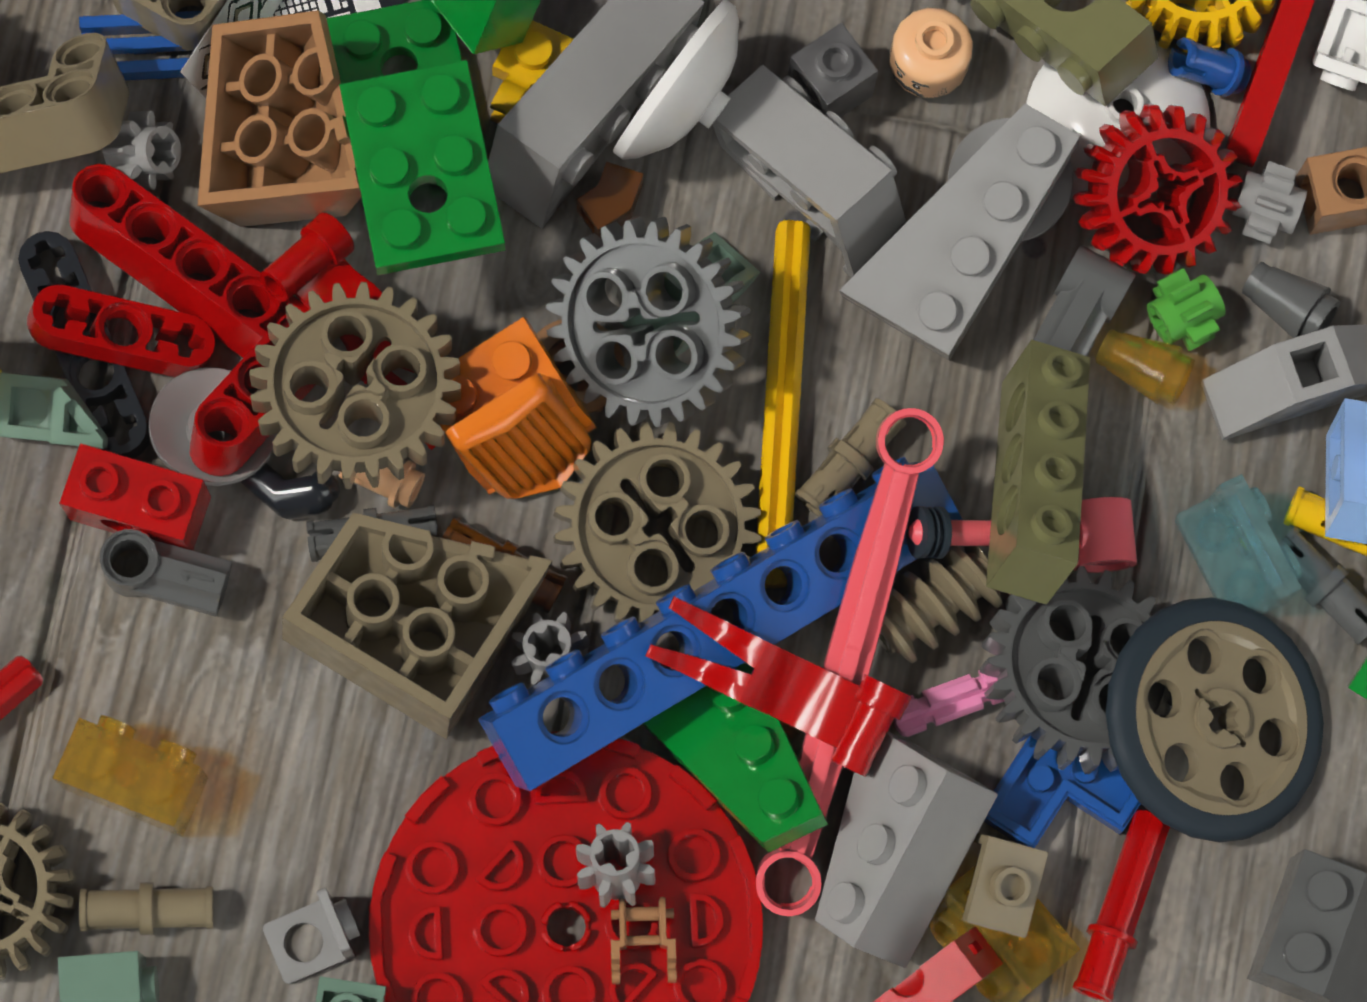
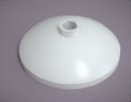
M723 0L709 15L633 117L613 149L614 154L622 160L637 159L671 147L686 136L698 121L708 129L711 127L731 99L721 90L731 75L738 52L739 19L735 5L728 0Z
M1155 40L1158 59L1106 107L1087 92L1084 95H1078L1062 81L1058 71L1047 62L1039 70L1032 83L1026 104L1080 135L1079 146L1070 159L1073 169L1071 199L1079 191L1088 190V182L1076 178L1074 173L1077 168H1092L1094 160L1087 157L1083 147L1087 144L1100 147L1105 145L1099 131V127H1102L1104 124L1113 125L1120 130L1119 112L1113 106L1115 100L1125 99L1129 101L1134 108V112L1139 117L1145 104L1158 105L1162 112L1169 105L1181 106L1185 110L1186 117L1191 113L1205 116L1207 119L1205 131L1210 129V111L1201 83L1183 77H1175L1169 73L1168 58L1171 51L1169 47L1164 49ZM1164 138L1152 142L1156 153L1163 154L1169 166L1174 163L1186 165L1192 162L1187 152L1172 139ZM1126 163L1121 173L1118 190L1128 180V163ZM1157 178L1159 188L1167 180ZM1157 190L1151 193L1149 199L1159 200Z

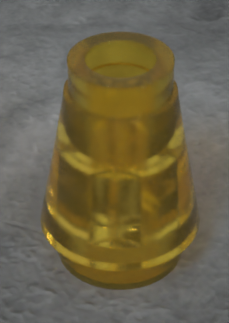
M1110 329L1100 346L1096 363L1106 367V370L1155 404L1163 400L1174 405L1180 398L1189 380L1195 359L1182 354V346L1124 332L1120 333Z

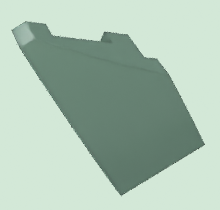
M10 372L0 373V437L47 441L51 444L79 446L81 443L100 449L108 448V437L68 379Z

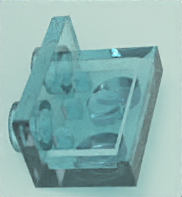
M1242 474L1220 484L1209 499L1178 513L1175 523L1214 598L1241 603L1264 615L1287 604L1302 589L1298 582V579L1302 577V572L1295 554L1287 544H1278L1268 525L1272 521V514L1265 497L1257 487L1249 488Z

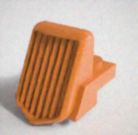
M522 317L459 357L460 375L450 379L461 384V400L449 402L456 409V423L454 425L439 424L468 472L487 493L491 495L497 492L507 499H518L560 489L563 481H568L574 473L573 465L577 459L584 460L590 452L591 438L588 433L597 428L571 384L568 385L566 382V376L560 373L528 319Z

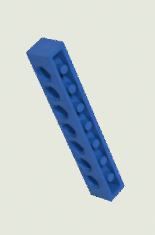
M902 457V458H899V459L895 460V461L901 463L902 466H904V464H906V465H914V464L921 463V462H911V463H909V462L907 461L906 457ZM934 465L920 472L911 510L916 506L944 507L948 511L951 520H963ZM883 467L872 474L876 482L874 485L857 495L850 488L830 497L818 506L822 513L821 516L803 527L799 520H796L776 529L765 537L769 547L749 559L745 552H741L717 564L710 570L715 579L695 591L688 584L666 594L656 602L660 611L646 620L638 623L635 617H631L612 626L601 634L605 644L583 656L580 650H575L556 659L545 668L549 677L529 689L526 688L524 683H519L493 697L489 701L493 710L478 718L514 785L527 791L535 789L706 686L670 667L664 668L659 662L645 656L650 645L656 646L658 639L663 634L671 632L677 638L679 652L709 660L733 669L745 663V661L669 609L674 596L710 614L714 605L724 599L733 610V625L774 645L840 606ZM906 534L897 571L918 559L914 558L908 549ZM828 536H832L838 542L841 552L837 565L831 570H827L822 565L819 557L820 546ZM777 567L786 576L787 590L785 595L774 603L766 594L765 580L770 571ZM611 665H617L624 674L625 685L618 697L608 701L600 691L599 681L606 668ZM561 697L569 707V721L563 730L551 734L544 725L543 713L546 706L552 700Z

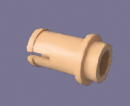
M408 460L403 464L404 478L401 480L396 478L389 468L386 467L380 469L378 487L373 488L365 472L356 473L354 483L388 498V506L396 508L400 504L410 508L421 490L425 474L416 470L415 462ZM339 471V472H340L339 478L343 479V478H342V472Z

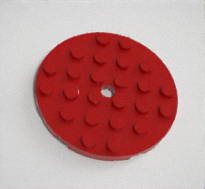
M553 731V732H550V733H551V734H554V733H558V732H560V731ZM620 738L531 791L514 785L493 746L477 752L476 756L461 763L445 776H440L421 794L405 814V818L393 836L387 851L384 852L375 878L369 910L371 963L376 984L386 986L385 1002H748L759 970L763 943V913L761 900L756 889L754 866L741 836L737 834L731 821L717 804V800L694 777L677 764L675 766L660 756L640 748V745ZM629 822L632 827V836L637 843L652 840L654 856L645 864L655 869V884L645 885L640 883L639 888L635 892L636 904L631 906L626 899L625 902L626 907H659L660 897H665L666 908H674V918H666L667 939H676L677 983H668L667 950L660 948L659 945L627 946L626 949L620 951V984H612L611 940H620L619 920H611V910H619V900L611 899L605 908L601 907L599 892L595 886L588 889H580L577 880V873L588 866L581 864L577 860L576 846L578 844L591 846L596 838V825L601 824L606 831L612 829L621 830L623 825ZM611 859L605 862V864L611 863L615 867L616 871L623 870L627 867L620 866L617 863L616 859ZM564 909L573 910L580 914L586 926L583 937L577 943L568 947L555 943L549 937L547 931L548 921L551 916L557 911ZM626 921L627 936L659 935V921Z

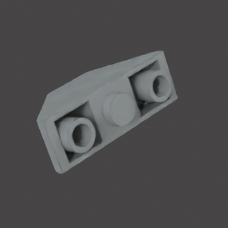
M1367 324L1330 326L1273 344L1203 379L1201 385L1222 441L1340 404L1344 398L1355 399L1367 395Z

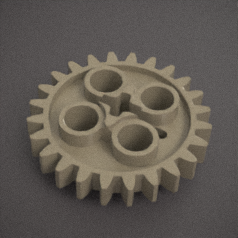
M367 282L360 283L355 298H347L341 285L336 283L332 291L333 301L324 303L319 295L312 290L308 292L310 310L306 313H303L291 304L285 307L289 323L288 328L271 322L268 324V336L275 346L256 345V360L264 367L251 369L249 375L251 386L260 389V391L250 396L253 412L266 413L258 420L260 433L262 436L278 433L272 442L274 454L277 457L295 449L293 456L295 472L300 473L312 462L317 464V477L320 484H324L335 470L342 472L345 489H351L356 473L365 472L369 483L375 488L379 485L380 469L386 467L389 468L396 478L401 480L404 478L403 460L409 457L421 466L427 464V452L423 443L426 442L433 446L443 447L445 444V433L438 424L454 425L456 423V409L449 402L461 400V384L450 379L460 375L459 358L445 357L452 351V338L450 334L433 337L438 329L437 316L435 314L425 316L418 321L416 320L418 304L417 299L414 297L406 301L400 308L394 306L392 287L388 286L380 298L374 300L370 299ZM343 335H354L364 341L358 349L353 351H341L332 346V343ZM383 341L390 342L391 346L386 347L374 360V351ZM398 368L409 369L418 376L412 383L407 385H394L385 379L389 372ZM365 372L367 373V388L358 385ZM345 382L354 385L347 396H345ZM308 384L319 385L327 391L321 399L314 402H304L294 396L299 388ZM338 410V418L329 429L321 428L320 425L327 422ZM361 418H370L381 425L377 432L369 436L352 434L348 427L355 420Z
M642 422L638 433V441L632 442L627 433L622 428H619L614 434L615 450L611 451L598 440L593 443L591 449L597 461L595 466L585 460L577 459L573 468L583 480L582 484L563 481L560 491L573 500L574 503L573 505L556 507L553 516L570 523V528L556 533L553 541L560 545H572L573 551L561 560L560 567L561 569L580 567L583 573L578 577L572 588L576 592L593 585L598 590L591 605L593 610L602 607L608 600L616 603L614 611V622L616 623L621 622L629 610L637 611L638 623L646 620L660 611L656 605L660 598L688 584L695 591L715 579L710 571L713 567L729 557L741 553L742 547L756 546L761 541L760 535L745 530V524L759 518L761 509L742 507L741 502L755 489L754 485H734L731 479L738 472L742 464L736 461L721 467L716 462L723 448V444L720 442L713 445L706 452L698 449L700 430L695 429L689 435L686 442L683 443L677 441L675 423L669 422L662 434V438L654 439L648 422ZM655 467H665L673 471L679 480L678 493L671 497L655 495L647 485V472ZM623 480L631 482L641 502L653 518L658 519L665 515L670 519L671 524L666 530V535L672 544L694 565L692 572H685L674 552L662 535L658 533L649 538L644 533L643 528L649 521L642 508L621 489L620 483ZM611 504L621 507L629 518L628 530L620 535L604 533L598 527L595 519V513L598 508ZM694 517H703L710 520L718 532L716 545L710 548L694 546L686 536L685 526L687 521ZM644 555L659 557L667 567L668 577L666 583L654 587L643 584L635 574L634 564L636 559ZM723 601L717 602L712 609L717 612L723 607Z

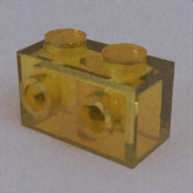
M101 715L97 725L79 718L53 775V779L64 790L183 837L208 780V776L203 769L193 764L197 754L164 739L160 740L157 749L133 739L137 732L135 728L108 716Z

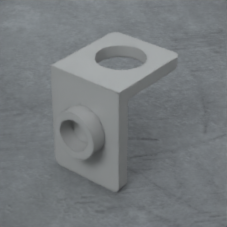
M323 888L316 891L319 901L272 920L263 926V932L282 979L286 984L296 983L356 957L349 940L360 936V932L346 899L334 903L327 889ZM300 924H310L316 927L323 937V947L320 954L308 962L293 960L285 949V938L288 932Z

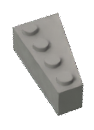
M1024 104L839 290L842 298L950 361L1078 148L1080 135L1031 106Z

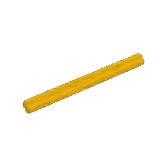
M798 220L780 221L775 231L758 509H761V515L757 519V534L761 536V541L756 545L755 554L769 547L765 540L767 535L793 522L811 234L809 224ZM777 567L770 571L765 580V588L777 589L784 588L787 585L785 574Z

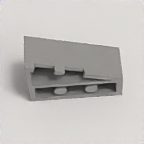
M762 65L728 95L731 98L713 123L719 144L773 200L782 196L808 218L806 223L811 228L810 237L814 241H817L825 234L842 251L845 261L843 270L852 278L906 223L894 180L897 170L891 160L875 146L865 149L854 140L852 131L836 113L827 111L823 114L811 104L806 91L793 78L785 76L781 80L767 67Z
M887 732L867 776L865 777L854 772L815 921L852 947L906 968L998 794L920 746Z

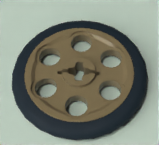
M1213 597L1183 600L1159 610L1140 625L1118 656L1108 684L1106 722L1110 748L1119 772L1137 800L1162 823L1192 838L1214 842L1236 841L1251 838L1273 828L1296 807L1313 780L1321 756L1324 721L1320 693L1309 664L1293 640L1274 622L1237 602ZM1193 639L1203 641L1210 650L1211 664L1205 674L1196 672L1188 661L1187 651ZM1250 658L1258 661L1265 670L1266 683L1260 693L1251 691L1243 679V667ZM1155 682L1165 685L1171 693L1172 708L1165 718L1156 715L1148 702V692ZM1219 707L1223 713L1218 719L1219 726L1222 729L1212 731L1209 724L1214 716L1209 709ZM1266 721L1274 723L1282 735V746L1276 756L1266 753L1259 741V731ZM1172 745L1182 749L1188 758V773L1181 781H1177L1169 776L1165 768V754ZM1228 764L1235 766L1241 772L1244 779V789L1237 800L1230 799L1221 787V773Z

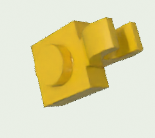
M532 20L523 43L502 47L492 66V76L504 81L499 86L491 102L490 108L494 109L490 120L499 124L573 41V38Z

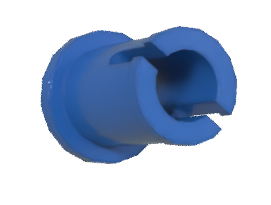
M1183 37L1176 44L1179 48L1188 50V52L1185 53L1176 48H1172L1170 51L1168 69L1172 76L1183 77L1210 86L1211 91L1217 96L1227 97L1231 94H1239L1249 82L1251 75L1250 63L1247 59H1244L1243 54L1237 49L1228 48L1220 51L1197 43L1193 39Z

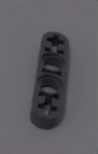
M51 231L36 233L29 237L20 248L18 257L20 270L33 301L41 290L52 285L43 268L33 270V268L41 264L39 254L49 249L55 257L66 256L57 262L58 270L65 285L92 291L73 246L61 234ZM76 281H79V286H72ZM53 306L49 314L53 318L52 326L56 327V314L61 308L59 306ZM90 313L89 323L83 335L90 337V329L97 316L96 314ZM105 322V333L107 337L114 343L111 333ZM55 350L66 379L74 387L88 409L90 410V406H99L91 413L105 434L112 431V425L102 405L109 404L113 400L126 424L137 422V426L129 430V437L131 439L129 442L119 445L114 437H108V448L101 450L132 459L141 455L149 444V423L125 366L111 363L114 368L111 382L102 389L91 390L80 384L79 373L82 366L92 359ZM124 392L127 394L125 399H116Z

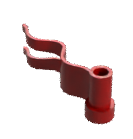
M324 212L318 214L304 226L300 232L301 238L260 273L263 285L272 296L279 301L286 302L293 295H296L309 310L308 292L313 290L324 303L333 301L332 291L336 283L341 285L347 298L356 297L357 289L361 282H367L370 299L378 300L382 294L372 282L358 273L346 261V258L355 249L353 239L347 229L335 217ZM354 335L340 336L347 351L358 349L364 343L361 338ZM388 341L380 343L374 351L373 359L375 360L386 347L391 346V343ZM402 368V369H405V370H407V371H410V372L414 373L413 371H411V370H409V369ZM365 372L361 380L367 385V373ZM389 372L385 376V379L394 385L408 384L393 372ZM424 442L430 450L436 447Z
M675 596L673 597L669 609L752 666L754 670L752 674L709 660L652 644L645 655L646 657L681 672L728 697L835 747L836 750L831 758L832 761L862 776H867L894 718L901 720L912 698L910 695L864 674L860 685L854 684Z

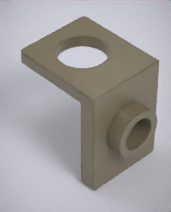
M977 833L973 842L982 846L962 919L970 924L1025 938L1028 933L1049 852Z

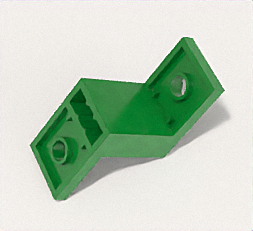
M420 0L326 18L341 80L339 86L377 275L506 251L467 60H461L455 30L431 0ZM393 56H408L417 64L416 70L385 76L382 73L383 65ZM429 183L432 187L440 186L447 193L445 204L439 210L431 213L418 211L410 203L412 192L418 186Z

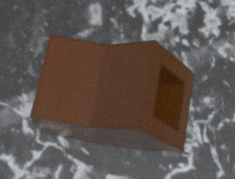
M606 161L599 184L576 199L577 212L593 234L595 233L601 238V227L616 221L622 227L626 220L632 218L643 187L644 173Z

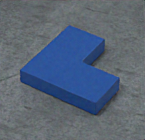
M1029 736L994 789L998 796L984 820L985 823L1017 844L1035 848L1065 800L1119 835L1124 831L1141 803L1122 778L1119 769L1110 772L1102 758L1099 766L1090 774H1084L1079 757H1075L1069 766L1064 770L1058 769L1057 751L1050 749L1039 760L1034 758L1037 740Z

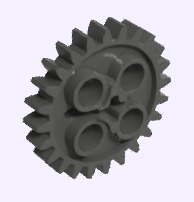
M641 216L626 220L624 229H622L617 221L601 227V238L594 233L580 240L584 254L576 251L563 258V262L572 274L564 273L552 279L551 283L555 288L565 295L563 298L546 304L547 310L562 316V323L546 330L547 336L564 338L566 345L553 358L555 361L572 360L575 368L568 375L566 382L569 385L585 379L589 384L583 400L585 403L588 404L601 396L607 398L605 406L606 417L610 418L627 407L629 425L633 426L644 421L648 413L655 427H660L669 422L672 413L679 422L684 421L695 414L694 405L700 410H704L716 402L713 391L721 393L733 385L731 378L724 370L734 371L745 363V359L732 349L733 346H738L751 340V334L735 327L736 320L751 313L750 307L734 305L731 299L732 295L744 287L743 281L725 283L721 275L728 269L732 261L728 257L712 263L707 258L713 245V240L710 238L694 246L690 245L691 226L688 224L676 228L670 236L666 217L652 220L647 229ZM667 272L674 275L680 281L682 286V298L680 301L671 298L665 289L664 277ZM607 278L614 281L620 287L622 293V304L620 307L613 304L607 297L605 291ZM685 312H696L700 316L699 323L693 321H672L657 329H654L651 324H639L611 331H600L597 328L598 321L624 322L639 314L644 319H658ZM675 337L683 339L689 345L692 353L690 364L680 361L673 349ZM616 342L624 345L629 351L632 359L630 369L621 366L617 361L614 353Z
M1079 566L1070 576L1069 582L1067 579L1064 581L1047 605L1011 594L1003 603L1006 610L1000 609L991 619L989 624L997 632H991L982 642L981 647L996 656L988 658L980 667V673L996 677L998 681L984 695L986 699H1004L1006 706L995 719L998 723L1013 719L1017 721L1020 726L1012 739L1015 744L1029 736L1037 740L1034 749L1035 759L1039 760L1052 749L1057 751V764L1060 770H1064L1069 766L1075 757H1079L1084 774H1090L1099 766L1101 758L1110 772L1118 769L1109 744L1106 713L1100 706L1099 697L1107 699L1108 684L1119 656L1113 650L1110 639L1117 640L1126 645L1135 630L1151 617L1149 613L1156 601L1153 596L1144 599L1139 604L1132 600L1135 586L1133 581L1130 580L1117 591L1112 589L1110 571L1105 570L1094 583H1090L1085 566ZM1092 619H1095L1098 623L1096 638L1092 641ZM1050 621L1063 625L1068 630L1071 641H1065L1057 637L1050 627ZM1088 651L1085 663L1083 664L1078 661ZM1085 675L1090 677L1091 679L1081 688ZM1038 679L1050 682L1056 688L1059 700H1052L1046 697L1040 691ZM1155 682L1148 692V702L1156 715L1165 718L1172 708L1171 693L1165 685ZM1076 698L1078 702V721L1073 720L1071 717L1073 701Z

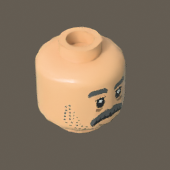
M924 8L912 12L900 22L893 36L889 65L894 79L905 91L917 97L937 98L952 92L962 83L972 59L973 41L968 27L957 15L945 9Z

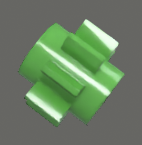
M1181 268L1158 280V286L1153 288L1157 299L1147 304V312L1160 338L1167 345L1182 339L1188 351L1214 339L1215 333L1220 331L1216 320L1225 316L1226 309L1223 299L1211 279L1202 274L1190 281L1185 269Z

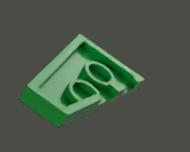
M746 662L735 668L752 674L754 670ZM706 685L642 724L667 747L690 774H693L716 797L717 801L768 853L828 825L780 720L751 708Z

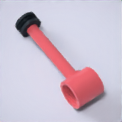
M1099 497L1082 500L1078 564L1074 571L1079 566H1085L1087 573H1103L1105 570L1114 572L1136 566L1137 555L1131 500L1123 497ZM916 506L910 512L906 529L908 549L914 558L941 559L947 555L950 546H989L991 520H951L948 511L944 507Z

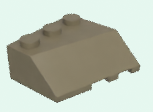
M352 513L283 615L282 640L447 739L509 644L513 632H516L553 560L532 555L527 559L495 551V546L474 541L469 545L432 536L428 530Z

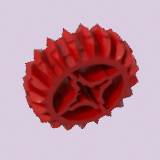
M1145 104L1142 107L1140 117L1134 111L1125 110L1119 113L1120 130L1109 124L1099 127L1100 136L1105 145L1100 147L1087 144L1083 147L1087 157L1094 160L1092 168L1081 167L1074 171L1076 178L1088 182V190L1079 191L1072 197L1076 204L1091 207V210L1086 212L1078 222L1084 229H1098L1091 241L1093 247L1101 251L1111 248L1109 260L1120 266H1124L1130 261L1132 270L1142 274L1149 272L1152 266H1154L1158 273L1171 274L1173 273L1176 261L1180 266L1186 268L1196 266L1195 248L1206 254L1216 252L1215 242L1210 235L1213 231L1225 235L1231 232L1232 229L1229 223L1222 219L1225 210L1237 211V209L1241 208L1238 200L1228 197V188H1235L1244 182L1240 175L1226 173L1225 169L1238 158L1232 150H1218L1226 135L1221 130L1214 128L1205 131L1207 123L1205 116L1191 113L1186 117L1184 108L1176 105H1169L1162 112L1158 105ZM1170 138L1187 152L1192 162L1186 165L1174 163L1169 166L1164 155L1156 153L1152 142ZM1126 163H1128V180L1118 190L1121 173ZM1157 178L1167 180L1159 188ZM1197 189L1194 204L1190 213L1187 214L1188 198ZM1157 190L1159 200L1149 199L1151 193ZM1147 213L1152 224L1160 226L1163 236L1155 239H1141L1130 230L1123 217L1129 214L1141 216Z

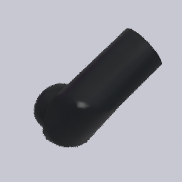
M267 463L255 474L241 481L247 489L278 516L288 520L321 515L332 507V503L340 494L339 482L332 474L324 484L318 483L317 471L312 476L286 480Z

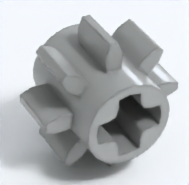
M153 111L130 112L128 121H122L121 130L117 138L103 148L106 164L120 170L146 190H155L156 180H173L175 177L173 170L177 167L181 158V144L178 136L172 130L174 124L172 122H155Z
M1268 161L1262 174L1249 170L1246 171L1243 177L1244 182L1241 183L1236 196V200H1238L1241 208L1231 213L1245 219L1242 235L1270 244L1277 230L1290 235L1293 233L1307 195V190L1294 186L1295 181L1293 180L1297 170Z
M563 612L556 621L542 620L538 613H534V624L525 634L521 632H513L512 634L516 647L525 653L515 657L511 661L516 675H524L533 671L531 675L532 686L549 677L545 668L550 663L572 651H583L591 645L586 631L569 634L571 622L567 613ZM556 645L561 646L563 651L561 655L551 653ZM541 651L551 653L546 661L541 660L539 655Z
M626 822L621 830L612 829L607 831L601 824L596 825V838L591 846L585 844H578L576 846L577 860L581 864L588 866L577 873L578 886L580 889H588L595 886L599 892L601 907L605 908L611 899L619 900V898L626 899L633 906L636 904L635 892L639 888L640 883L645 885L655 884V869L645 864L654 856L652 840H645L637 843L632 836V827L629 822ZM611 859H616L617 863L620 866L627 867L623 870L616 871L615 867L611 863L605 864V862Z

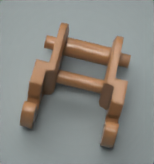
M660 897L659 907H626L625 899L619 898V910H611V920H619L620 940H611L612 984H620V951L626 949L627 946L659 945L660 948L667 950L668 983H677L676 939H667L666 918H674V908H666L665 897ZM626 921H659V935L627 936Z

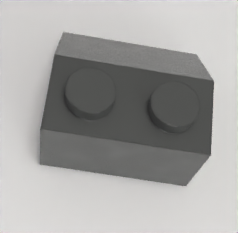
M1307 849L1291 857L1247 979L1304 1002H1367V873Z

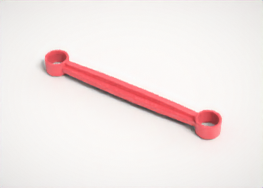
M916 408L900 409L889 414L877 430L876 448L881 460L885 464L856 550L823 665L824 669L857 685H860L864 674L868 676L870 674L898 569L919 473L929 469L937 462L944 446L943 432L937 420L929 413ZM914 417L925 423L932 435L933 450L923 462L914 465L904 464L902 466L901 463L895 461L889 455L885 445L886 434L888 435L892 425L898 420ZM805 733L799 762L826 819L843 766L831 760L836 750L835 747ZM823 827L767 853L759 862L755 872L757 893L764 906L773 913L781 916L800 915L809 910L817 901L822 883L820 872L813 857ZM782 858H795V860L808 868L812 877V886H810L807 894L794 903L779 904L768 896L765 889L766 876L764 874L773 862Z

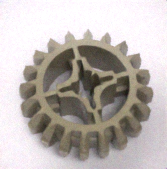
M0 803V894L12 901L13 904L7 905L0 901V916H10L25 922L14 933L0 940V980L6 978V958L11 957L13 964L21 972L31 969L30 959L24 951L30 946L43 956H49L53 949L48 942L41 938V935L47 927L60 935H64L68 930V925L60 919L52 917L55 908L72 910L76 905V900L73 897L57 893L58 887L69 886L76 882L75 873L68 869L53 870V867L62 863L69 856L67 849L63 845H56L43 850L51 841L54 831L48 825L43 824L28 835L33 816L26 810H20L8 825V807L3 803ZM20 848L27 853L35 868L37 876L35 904L16 894L13 888V876L18 867L14 860Z

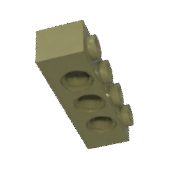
M1032 339L1002 382L986 587L1047 605L1078 564L1090 357Z

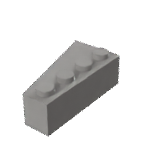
M608 0L497 125L488 161L495 196L542 229L606 146L611 144L620 135L627 125L631 114L642 100L645 102L665 74L667 68L699 29L697 24L705 2L702 0Z

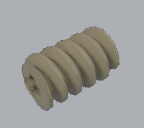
M950 546L947 555L942 558L943 565L933 558L923 559L920 561L922 580L910 571H905L899 575L898 582L901 594L892 588L878 641L889 655L897 652L910 663H914L917 661L913 641L917 638L934 650L939 647L934 627L940 624L952 635L956 636L960 633L956 613L962 611L973 621L977 622L982 619L977 603L979 598L983 597L996 608L1003 605L1000 592L986 587L988 559L979 546H963L964 551L957 546Z

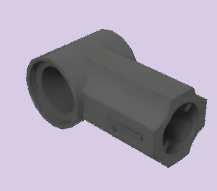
M1080 245L1054 292L1057 298L1033 340L1088 356L1103 324L1111 322L1136 274Z
M124 529L113 533L106 539L100 550V564L106 582L114 592L125 597L142 596L217 617L228 586L232 561L156 541L147 534L133 529ZM130 549L139 550L149 558L145 571L132 578L123 577L113 570V564L117 556L123 551Z

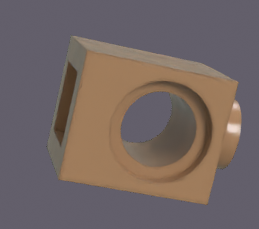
M1367 147L1308 157L1296 175V181L1299 188L1307 190L1303 210L1309 234L1313 235L1366 225ZM1351 179L1357 182L1364 192V198L1352 199L1347 197L1339 189L1337 180Z

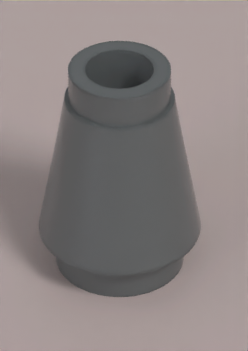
M1260 262L1254 268L1242 289V294L1252 299L1254 304L1292 338L1329 327L1341 304V301L1329 295L1330 287L1279 268L1270 267L1264 262Z

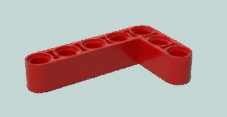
M104 164L87 166L80 170L73 180L69 217L73 233L179 312L195 315L204 320L211 328L216 339L243 358L197 409L189 451L193 463L201 471L213 476L233 474L245 464L270 436H262L260 433L258 420L266 413L253 412L250 397L252 394L248 391L255 388L251 386L250 370L264 367L256 360V345L275 346L269 339L267 326L271 322L286 328L289 327L285 309L288 304L297 307L303 313H306L309 309L294 296L286 302L276 299L263 285L260 278L261 272L120 170ZM98 201L104 202L110 206L105 208H98L88 203ZM149 237L158 240L160 243L145 244L138 239ZM188 274H203L209 277L210 280H194ZM243 309L253 310L261 316L255 318L245 317L239 314L238 311ZM316 384L302 386L295 392L294 396L302 400ZM224 431L234 439L226 442L217 441L211 438L208 433Z

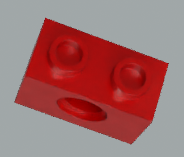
M80 443L59 504L71 521L111 533L124 529L139 530L153 540L193 551L211 500V495L202 479Z

